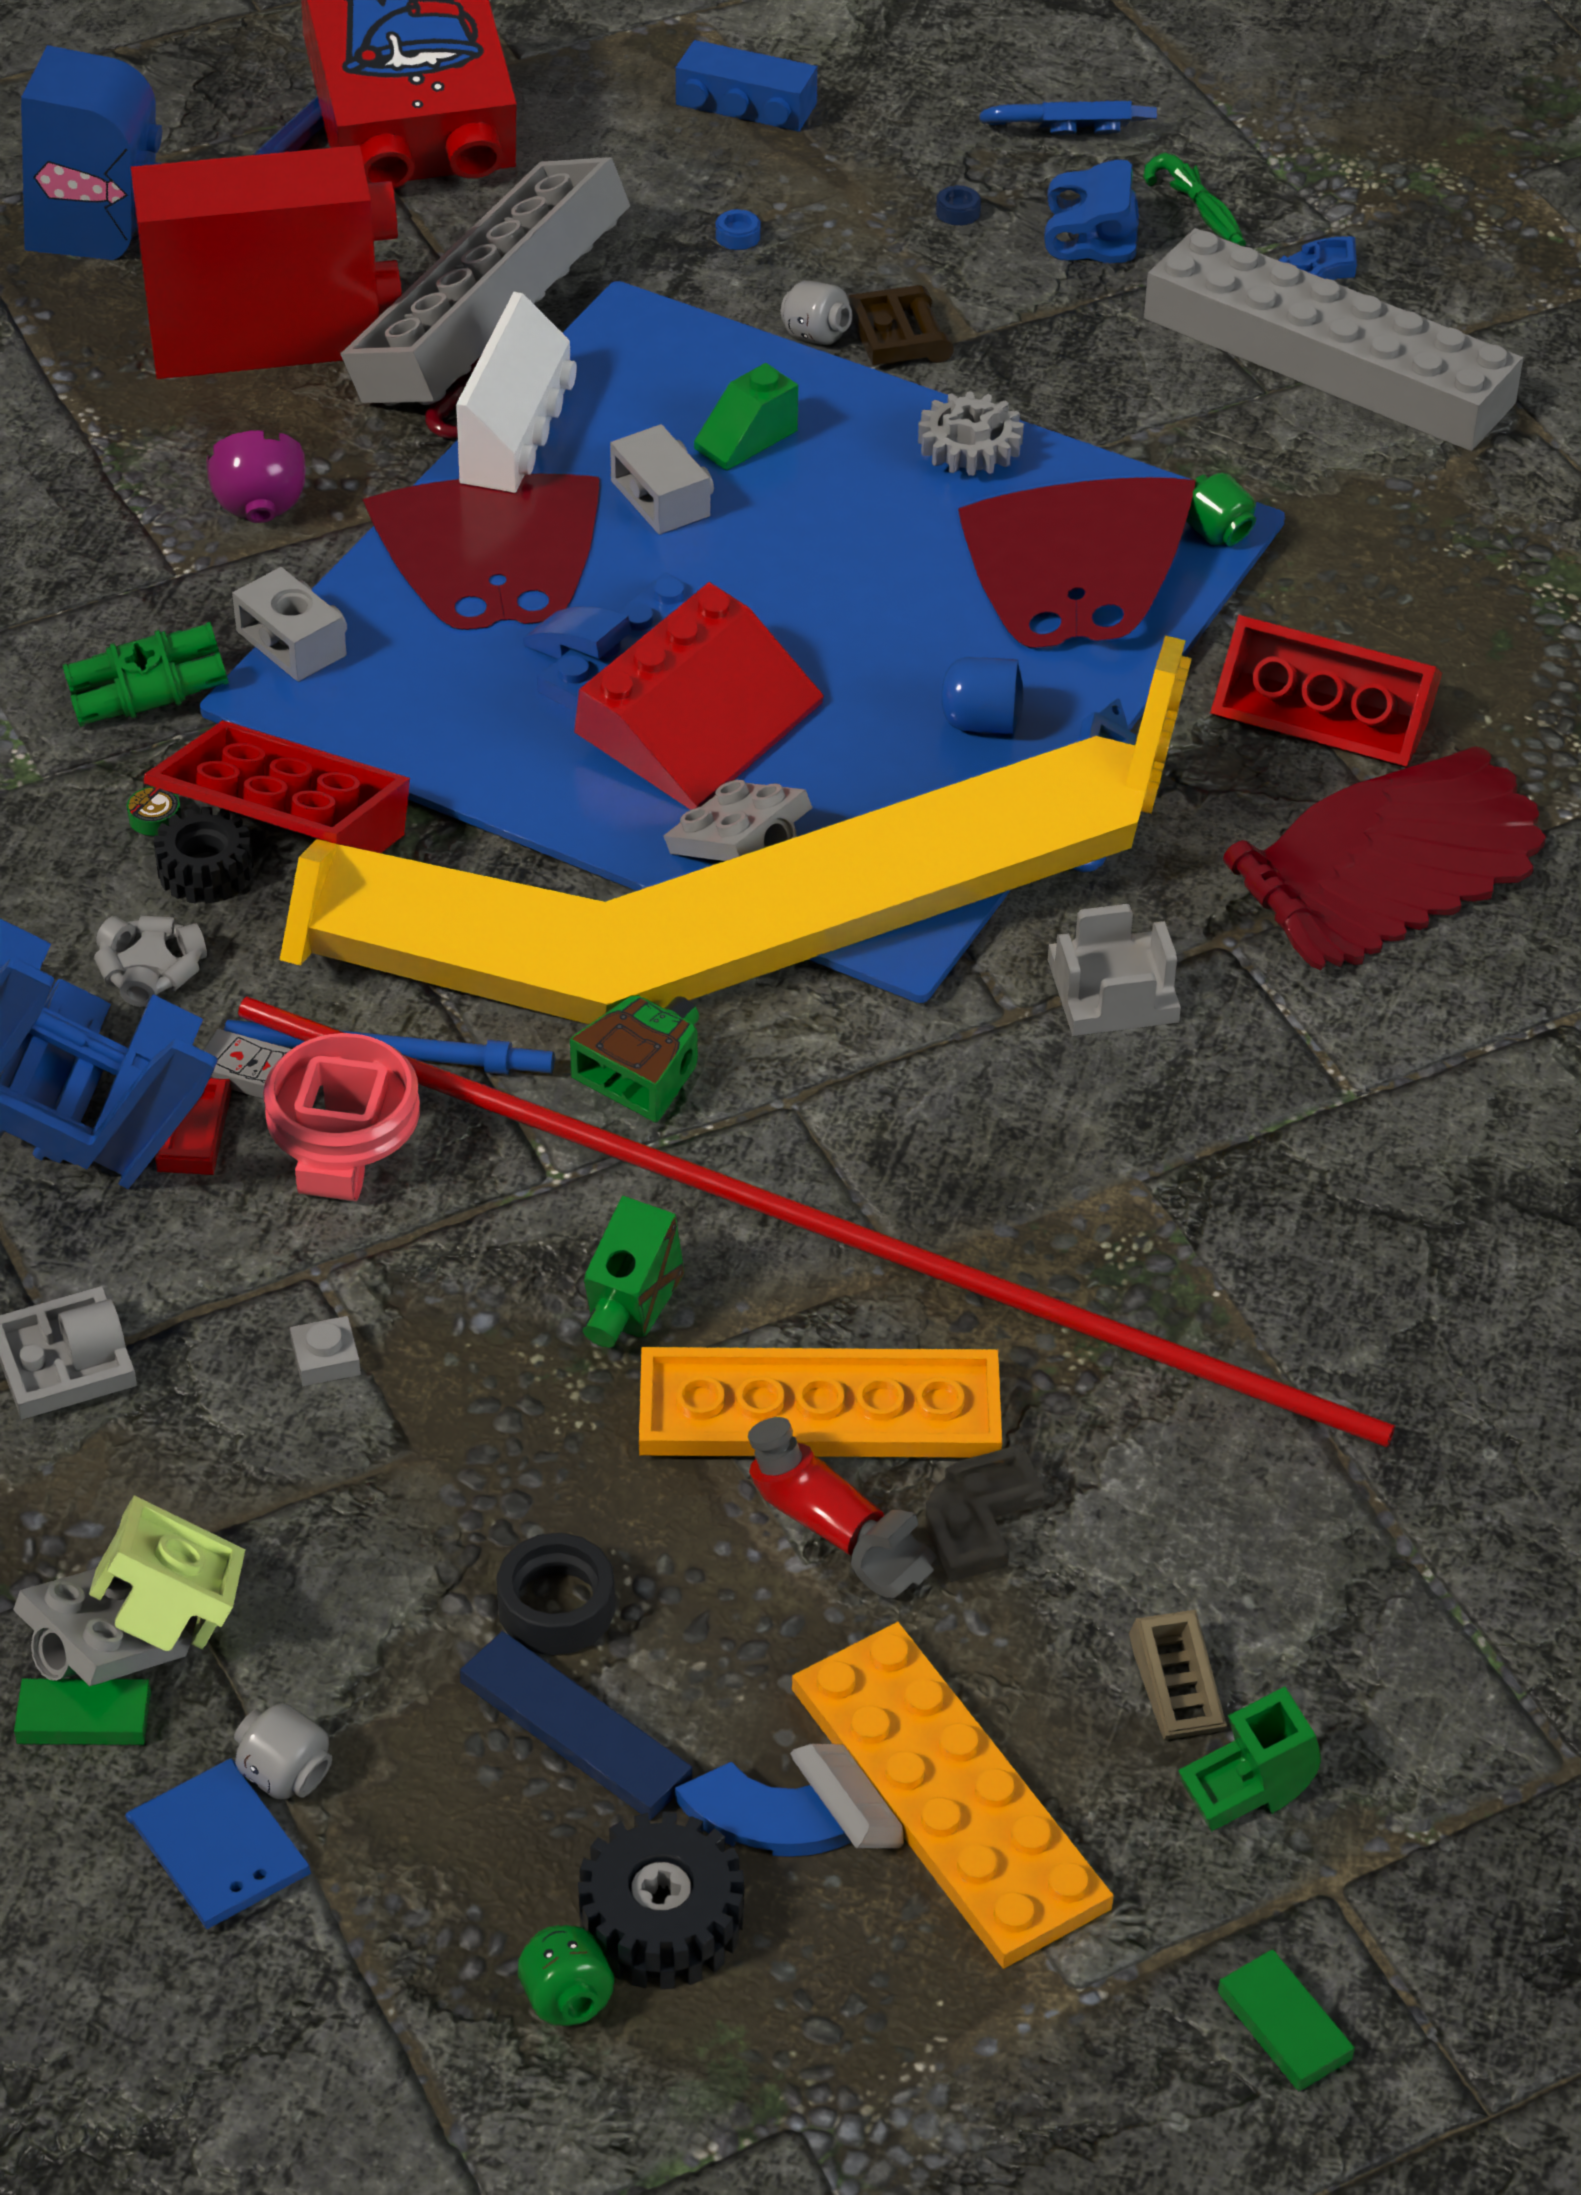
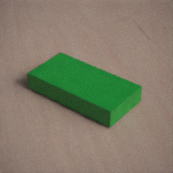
M22 1678L14 1727L16 1744L144 1745L151 1696L149 1679H112L89 1686L83 1679H60L55 1681Z
M1273 1949L1219 1980L1218 1994L1298 2092L1353 2059L1355 2047Z

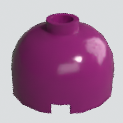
M261 430L235 433L219 440L213 445L214 455L212 457L207 455L206 464L211 491L221 507L239 518L247 519L254 523L269 522L288 511L298 502L305 484V455L300 443L289 435L279 433L280 441L264 439V431Z

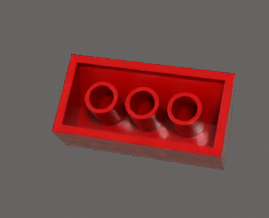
M1238 615L1210 714L1408 767L1428 724L1442 672L1432 665Z

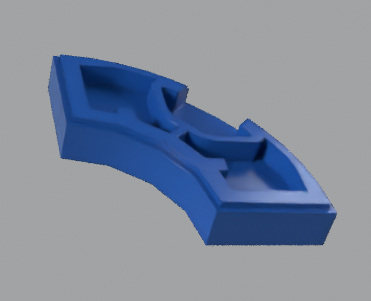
M1330 237L1312 241L1302 245L1300 252L1290 257L1282 256L1278 261L1290 263L1298 269L1324 279L1355 277L1357 266L1355 237Z
M731 1761L675 1787V1801L689 1818L692 1816L702 1820L703 1830L707 1833H710L714 1828L725 1836V1843L732 1846L735 1845V1842L755 1848L773 1850V1856L791 1857L819 1854L851 1843L811 1785L797 1789L769 1787L748 1778Z

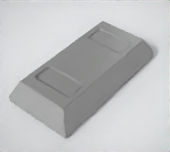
M809 1744L792 1750L790 1755L793 1757V1761L855 1848H901L904 1844L903 1826L844 1744Z

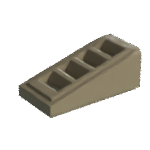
M1196 1609L1136 1618L1129 1632V1638L1163 1740L1225 1731L1227 1725ZM1180 1643L1182 1651L1158 1654L1157 1647ZM1187 1664L1190 1671L1164 1676L1162 1668ZM1195 1685L1197 1693L1169 1697L1168 1688ZM1202 1705L1205 1716L1175 1720L1173 1710Z

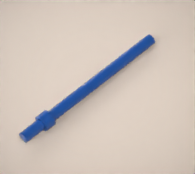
M228 1019L225 1023L224 1031L282 1047L295 1048L305 1042L254 1022ZM342 1031L344 1033L360 1034L378 1039L394 1047L403 1055L419 1061L484 1067L485 1073L508 1075L510 1070L552 1074L555 1065L554 1051L514 1048L510 1041L488 1040L487 1044L483 1045Z

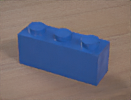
M694 40L676 66V105L800 131L817 104L818 66Z

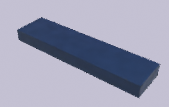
M501 1631L460 1669V1681L464 1686L640 1814L648 1813L650 1821L675 1797V1787L693 1779L691 1765L504 1631Z

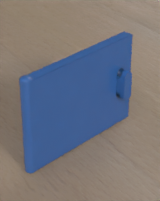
M231 1758L126 1812L125 1815L127 1821L135 1827L206 1930L311 1874L309 1864L244 1776L237 1770L236 1763Z

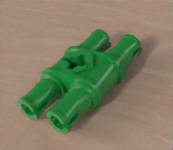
M209 621L204 625L167 635L165 631L160 632L156 630L154 631L155 635L118 646L115 643H111L110 647L106 648L105 653L74 663L62 664L71 692V701L80 727L125 714L126 718L131 717L134 719L137 718V713L171 703H176L178 706L181 705L182 701H186L185 696L222 684H229L211 622ZM214 653H215V655H211V656H208V657H204V658H201V659H198V660L191 661V660H193V659L200 658V657L207 656V655H210V654H214ZM100 687L99 689H95V690L88 691V692H85V693H82V694H78V695H77V693L84 692V691H87V690H91V689Z

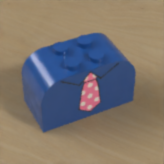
M47 45L21 96L24 247L26 251L115 260L127 250L137 229L130 167L161 164L155 162V153L159 151L162 139V126L156 124L155 96L146 78L134 67L121 60Z

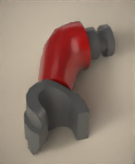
M784 1417L768 1418L751 1428L748 1433V1439L752 1448L755 1449L754 1455L756 1458L751 1463L749 1473L764 1500L852 1556L851 1565L856 1575L869 1589L885 1598H895L906 1588L913 1589L920 1585L934 1571L931 1564L938 1556L910 1534L919 1525L915 1513L904 1510H891L884 1515L883 1511L864 1497L854 1486L816 1457L810 1446L804 1443H797L796 1438L792 1436L793 1429L788 1419Z

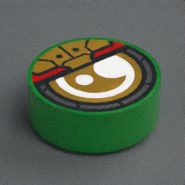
M146 787L138 790L127 802L129 824L133 830L140 834L158 836V828L162 823L169 826V817L177 814L181 818L180 800L177 794L156 787Z

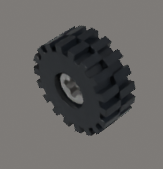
M662 1812V1823L650 1824L648 1813L634 1816V1828L628 1831L621 1821L609 1828L610 1843L608 1844L598 1837L590 1846L591 1860L583 1858L580 1867V1882H578L580 1927L594 1935L605 1958L607 1957L608 1965L614 1977L619 1980L626 1970L632 1972V1985L641 1988L647 1987L649 1977L660 1978V1989L664 1990L675 1989V1977L685 1975L689 1985L701 1981L702 1966L705 1964L715 1973L724 1965V1950L733 1954L739 1943V1930H743L744 1875L743 1870H739V1856L734 1847L725 1850V1836L715 1828L707 1836L703 1835V1821L690 1816L686 1826L678 1825L677 1813ZM658 1885H661V1889L669 1886L671 1895L665 1899L664 1904L652 1903V1894L656 1893Z

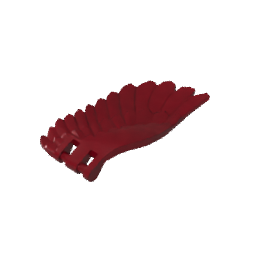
M1474 746L1433 761L1362 781L1335 792L1310 806L1274 844L1265 850H1259L1248 841L1241 840L1227 849L1223 856V862L1235 875H1242L1245 878L1244 886L1265 909H1272L1276 913L1275 921L1285 931L1292 947L1311 967L1322 970L1325 967L1326 961L1338 967L1343 965L1344 960L1352 965H1361L1365 957L1364 953H1381L1382 940L1391 942L1404 940L1406 927L1417 930L1427 928L1429 925L1428 914L1454 915L1460 912V900L1473 902L1488 900L1492 897L1493 885L1495 883L1521 882L1532 875L1534 866L1530 862L1529 857L1536 855L1544 847L1546 836L1539 827L1535 826L1539 818L1537 804L1528 797L1517 794L1516 775L1508 768L1491 765V755L1484 748Z

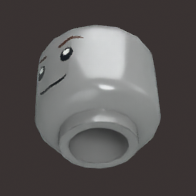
M804 280L787 292L781 303V319L788 333L796 340L831 345L841 338L852 321V310L845 291L837 285Z
M279 1703L264 1712L259 1709L251 1711L240 1723L234 1735V1740L239 1743L235 1757L237 1770L275 1799L285 1800L294 1795L303 1798L309 1795L322 1781L331 1766L332 1755L327 1752L329 1748L327 1732L289 1704Z

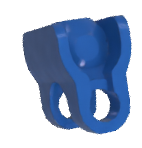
M1127 160L1107 161L1089 170L1059 174L1051 181L1048 187V202L1051 212L1055 215L1047 222L1044 233L1045 247L1050 255L1059 260L1093 259L1103 263H1123L1131 261L1136 257L1139 212L1137 196L1132 190L1133 171L1131 162ZM1069 190L1076 192L1080 197L1074 200H1065L1059 194ZM1063 232L1079 235L1070 242L1060 241L1056 238L1058 234Z

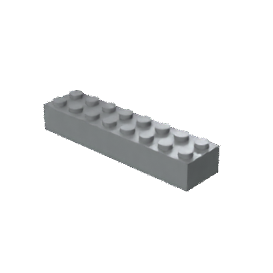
M612 157L539 162L341 353V356L361 402L383 403L386 406H392L400 402H419L421 405H429L441 400L445 396L446 390L458 378L467 374L471 370V365L482 355L513 292L523 293L532 303L541 300L545 296V291L557 279L565 276L570 270L569 267L581 255L589 252L593 248V243L604 232L612 229L617 224L616 220L630 207Z
M1194 228L1148 272L1144 319L1469 451H1472L1516 403L1524 357L1509 352L1501 346L1489 344L1463 334L1458 329L1448 328L1425 319L1417 313L1405 311L1382 302L1374 296L1364 295L1339 285L1333 280L1324 279L1298 269L1290 263H1283L1260 254L1252 248L1227 241L1211 232Z

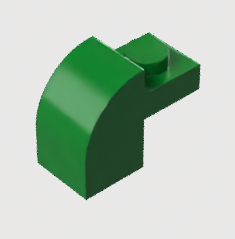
M1285 1686L1228 1715L1235 1741L1178 1770L1182 1784L1211 1832L1266 1804L1271 1814L1275 1813L1299 1796L1316 1776L1321 1764V1753L1316 1734Z

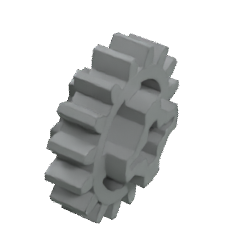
M967 392L965 397L959 398L954 394H948L947 403L944 404L941 401L934 400L932 401L931 410H923L921 412V422L918 425V443L922 444L921 453L923 456L933 455L932 464L934 466L942 465L945 462L948 463L949 472L951 473L956 472L960 467L966 468L969 475H974L976 470L984 469L989 474L994 473V464L997 463L1008 467L1010 465V456L1018 457L1020 455L1024 424L1019 422L1020 413L1018 411L1008 412L1009 402L1007 401L997 404L992 403V395L990 394L985 395L981 400L975 399L973 392Z

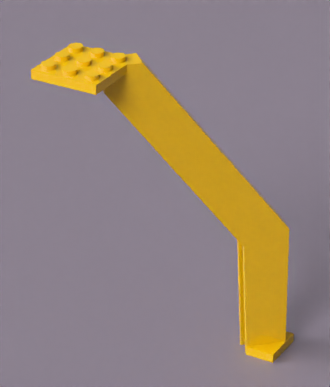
M1165 635L1154 670L1136 745L1094 736L606 902L316 839L298 858L280 961L301 966L313 953L561 1018L591 1024L630 996H641L662 1008L666 1007L677 996L692 1000L814 958L817 955L846 947L1132 848L1141 812L1152 814L1192 658L1182 656L1186 640Z

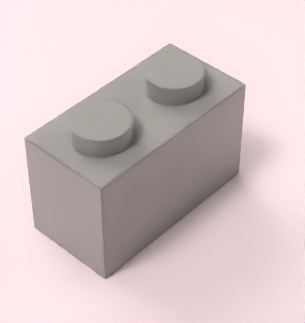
M662 424L610 442L611 481L659 535L710 516V495L714 491V485L709 471L704 466L700 467L688 454L683 442L676 440Z

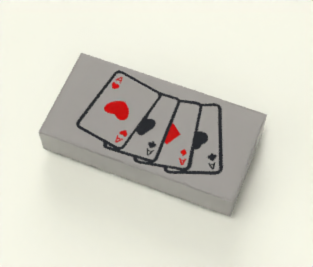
M221 1029L216 1030L204 1049L205 1052L218 1059L210 1078L230 1079L231 1090L263 1099L264 1085L269 1072L281 1057L292 1050Z

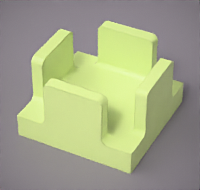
M134 1495L122 1516L116 1535L97 1566L89 1595L101 1600L114 1576L133 1586L116 1616L115 1626L118 1629L164 1651H170L192 1616H198L191 1644L203 1650L216 1626L222 1627L233 1608L245 1549Z

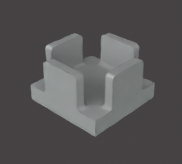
M1129 904L1082 909L1077 914L1075 939L1071 941L1069 933L1058 934L1057 943L1049 944L1048 962L1072 1036L1179 1022L1181 1006L1174 987L1177 955L1165 921L1153 922V928L1150 932L1131 934L1133 912Z

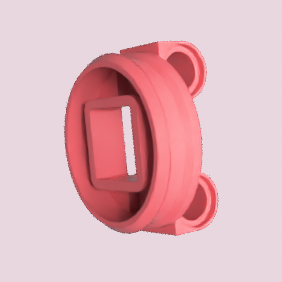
M329 1034L301 1043L277 1061L269 1072L264 1085L263 1097L269 1133L283 1151L298 1160L295 1169L298 1193L303 1195L356 1202L363 1186L365 1165L391 1155L406 1143L414 1132L420 1116L418 1079L411 1063L401 1052L389 1044L360 1034ZM322 1085L326 1110L313 1108L319 1087Z

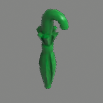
M1165 152L1153 157L1145 165L1143 178L1148 186L1156 183V173L1158 171L1166 169L1175 179L1170 182L1171 188L1188 194L1197 205L1203 221L1217 235L1244 247L1246 245L1239 226L1228 207L1210 194L1201 184L1197 165L1190 168L1188 163L1185 164L1176 155Z

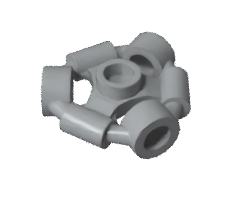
M141 915L137 921L126 922L117 916H111L105 920L98 930L96 944L99 947V951L96 952L94 959L108 986H117L120 989L121 997L127 1003L133 1006L146 1007L153 994L157 996L158 993L166 989L176 991L199 971L198 961L207 957V950L202 932L197 923L183 926L176 923L175 917ZM136 934H139L141 938L133 945ZM177 938L182 957H174L165 945L168 939Z

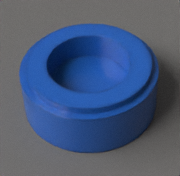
M736 209L724 212L715 222L716 241L721 246L732 250L749 249L760 241V219L752 212Z

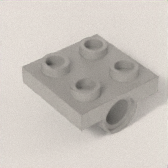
M733 780L721 785L716 790V795L704 805L683 814L680 818V823L663 835L670 854L727 861L797 837L794 822L812 809V805L806 789L782 787L780 784L761 785L745 783L744 780Z
M102 1286L0 1315V1363L21 1420L137 1386L135 1370L125 1346L118 1314L112 1300L106 1298Z
M96 1569L19 1591L13 1610L34 1630L31 1641L32 1657L37 1669L49 1680L57 1681L78 1674L89 1686L186 1657L193 1636L183 1629L172 1650L164 1651L118 1629L115 1626L116 1616L133 1586L114 1576L101 1600H98L89 1595Z

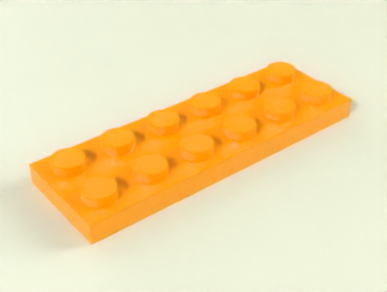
M642 1347L639 1456H755V1449L752 1448L748 1439V1433L751 1428L765 1419L784 1417L789 1420L793 1429L792 1436L796 1438L797 1443H804L810 1446L816 1457L1001 1458L1002 1425L998 1349Z
M899 1622L792 1675V1691L832 1744H844L903 1826V1838L1003 1969L1112 1910L1114 1897L1112 1892Z

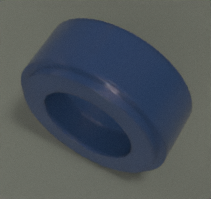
M960 185L950 186L937 194L936 215L944 223L962 226L971 224L980 217L981 196L972 188Z

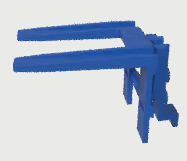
M0 919V1138L7 1132L34 1145L33 1156L39 1160H42L45 1156L59 1164L62 1160H65L85 1169H88L94 1161L121 1174L118 1185L129 1189L202 1096L215 1069L218 1059L192 1045L203 1019L153 994L147 1003L128 1048L100 1035L99 1032L111 1004L63 979H58L54 983L55 979L53 976L40 970L51 943ZM105 1070L116 1075L96 1124L94 1128H91L81 1123L102 1072Z

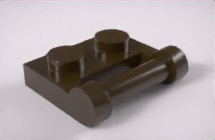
M914 285L849 295L852 320L872 365L895 364L899 361L926 357L934 363H941L952 356L954 351L953 344L949 336L941 331L931 310L932 298L925 287ZM904 311L915 317L922 334L914 335Z

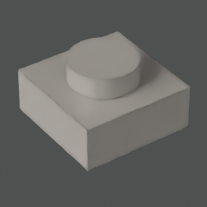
M348 1316L290 1327L291 1343L302 1386L361 1375L359 1357Z

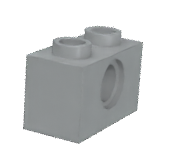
M279 567L232 592L236 631L297 682L347 655L345 642L347 624L340 610L333 605H328L312 592L307 583L297 580L284 568Z

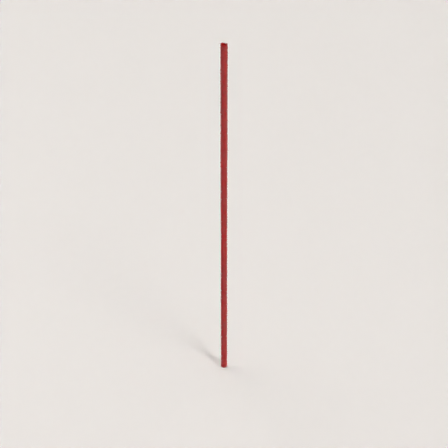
M248 996L242 1000L238 1010V1015L241 1018L305 1042L324 1035L344 1033ZM404 1055L413 1066L419 1085L1387 1448L1393 1437L1395 1425Z

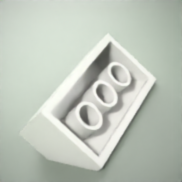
M513 292L456 404L459 479L462 484L516 493L524 475H530L533 471L538 446H545L552 417L558 418L560 415L565 390H571L575 383L577 365L575 361L570 360V340L523 293Z

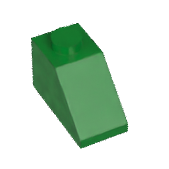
M767 363L731 381L695 438L694 449L727 471L797 432L798 384Z

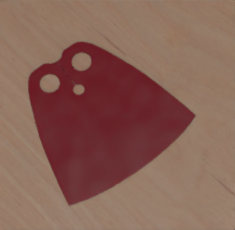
M525 474L516 493L462 484L460 479L388 491L364 498L363 502L375 529L398 570L426 606L444 623L457 629L486 628L494 622L508 619L524 624L545 621L553 613L567 608L575 593L591 547L598 503L599 477L573 474ZM498 574L505 576L507 580L504 584L498 586L491 584L489 578ZM527 591H540L548 596L549 603L541 610L528 611L518 605L517 598ZM470 596L484 600L487 608L479 616L465 617L456 612L455 604L458 600Z
M1140 477L1074 482L1009 493L958 508L964 536L978 578L1009 633L1022 645L1033 648L1059 645L1066 639L1076 637V600L1068 597V592L1074 588L1085 590V595L1077 600V637L1083 636L1091 640L1100 641L1121 638L1131 633L1147 614L1171 567L1189 513L1196 480ZM1105 605H1116L1123 610L1124 616L1114 626L1101 627L1092 621V615L1095 610ZM1053 612L1060 616V626L1051 633L1038 634L1030 629V620L1039 613Z

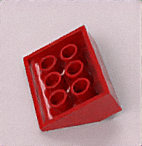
M708 582L579 689L574 732L692 810L708 802L716 795L715 792L721 785L735 780L821 705L824 695L748 606L711 582Z
M222 720L144 774V784L324 841L382 853L404 836L410 778Z

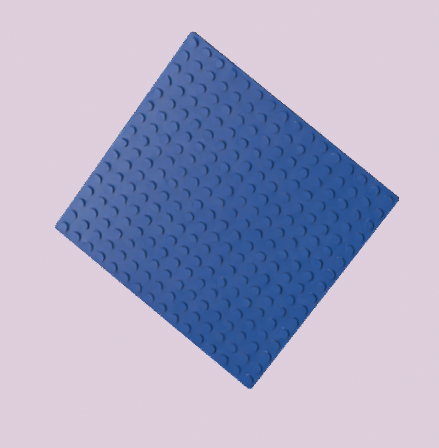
M621 281L609 284L563 331V334L570 340V360L575 361L577 365L575 383L571 390L566 389L563 394L560 415L558 418L552 417L545 446H538L534 468L531 473L599 477L598 503L591 547L579 583L567 608L595 607L617 612L665 572L699 590L708 582H711L748 606L824 695L821 705L735 779L744 780L745 783L780 784L782 787L806 789L812 809L794 822L797 837L1076 743L1079 740L1083 719L1094 711L1099 713L1117 698L1121 701L1130 731L1144 713L1154 670L1165 635L1186 640L1182 656L1186 657L1284 526L1285 513L1283 511L1256 502L1254 513L1256 523L1243 540L1233 546H1228L1226 543L1218 546L1209 545L1186 522L1171 567L1147 614L1131 633L1121 638L1100 641L1091 640L1083 636L1077 637V600L1085 595V590L1074 588L1068 592V597L1076 600V637L1066 639L1063 643L1055 646L1038 648L1024 646L1006 629L981 585L964 536L958 508L1009 493L1066 483L1140 477L1189 478L1019 420L1020 423L1024 424L1023 444L1020 445V455L1018 457L1010 456V465L1008 467L996 463L994 464V473L990 474L981 469L976 470L974 475H969L966 468L962 467L956 472L951 473L949 472V464L946 462L942 465L934 466L932 464L933 455L923 456L921 453L922 444L918 443V425L921 422V412L923 410H931L932 401L934 400L941 401L944 404L947 403V394ZM767 363L798 384V431L725 471L694 449V440L729 383L758 366ZM662 424L676 440L683 442L688 454L700 467L704 466L709 471L713 480L714 491L710 495L709 517L659 535L611 481L610 442ZM458 440L413 486L459 479ZM374 526L311 589L313 593L328 605L337 607L344 616L347 624L345 632L347 655L297 682L265 654L254 647L227 675L229 684L216 686L200 703L202 717L215 723L224 720L409 777L408 800L636 891L724 862L721 860L670 854L663 835L678 825L682 815L690 811V809L574 732L576 712L538 692L537 676L558 660L524 646L523 637L542 622L524 624L508 619L494 622L486 628L457 629L447 625L426 606L403 577ZM498 574L489 578L491 584L498 586L504 584L507 580L505 576ZM531 590L522 593L517 598V603L525 610L537 611L548 605L549 598L543 592ZM464 597L455 604L456 612L465 617L479 616L487 608L486 602L478 597ZM1116 605L1101 606L1093 613L1092 621L1101 627L1114 626L1123 619L1124 612ZM1043 612L1034 616L1030 620L1029 626L1035 633L1047 634L1055 631L1060 626L1061 618L1056 613ZM964 657L1018 659L1023 681L1024 701L1022 714L1014 734L962 731L948 723L943 714L941 691L945 673L952 663ZM1011 890L846 947L817 955L808 960L913 1002H927Z

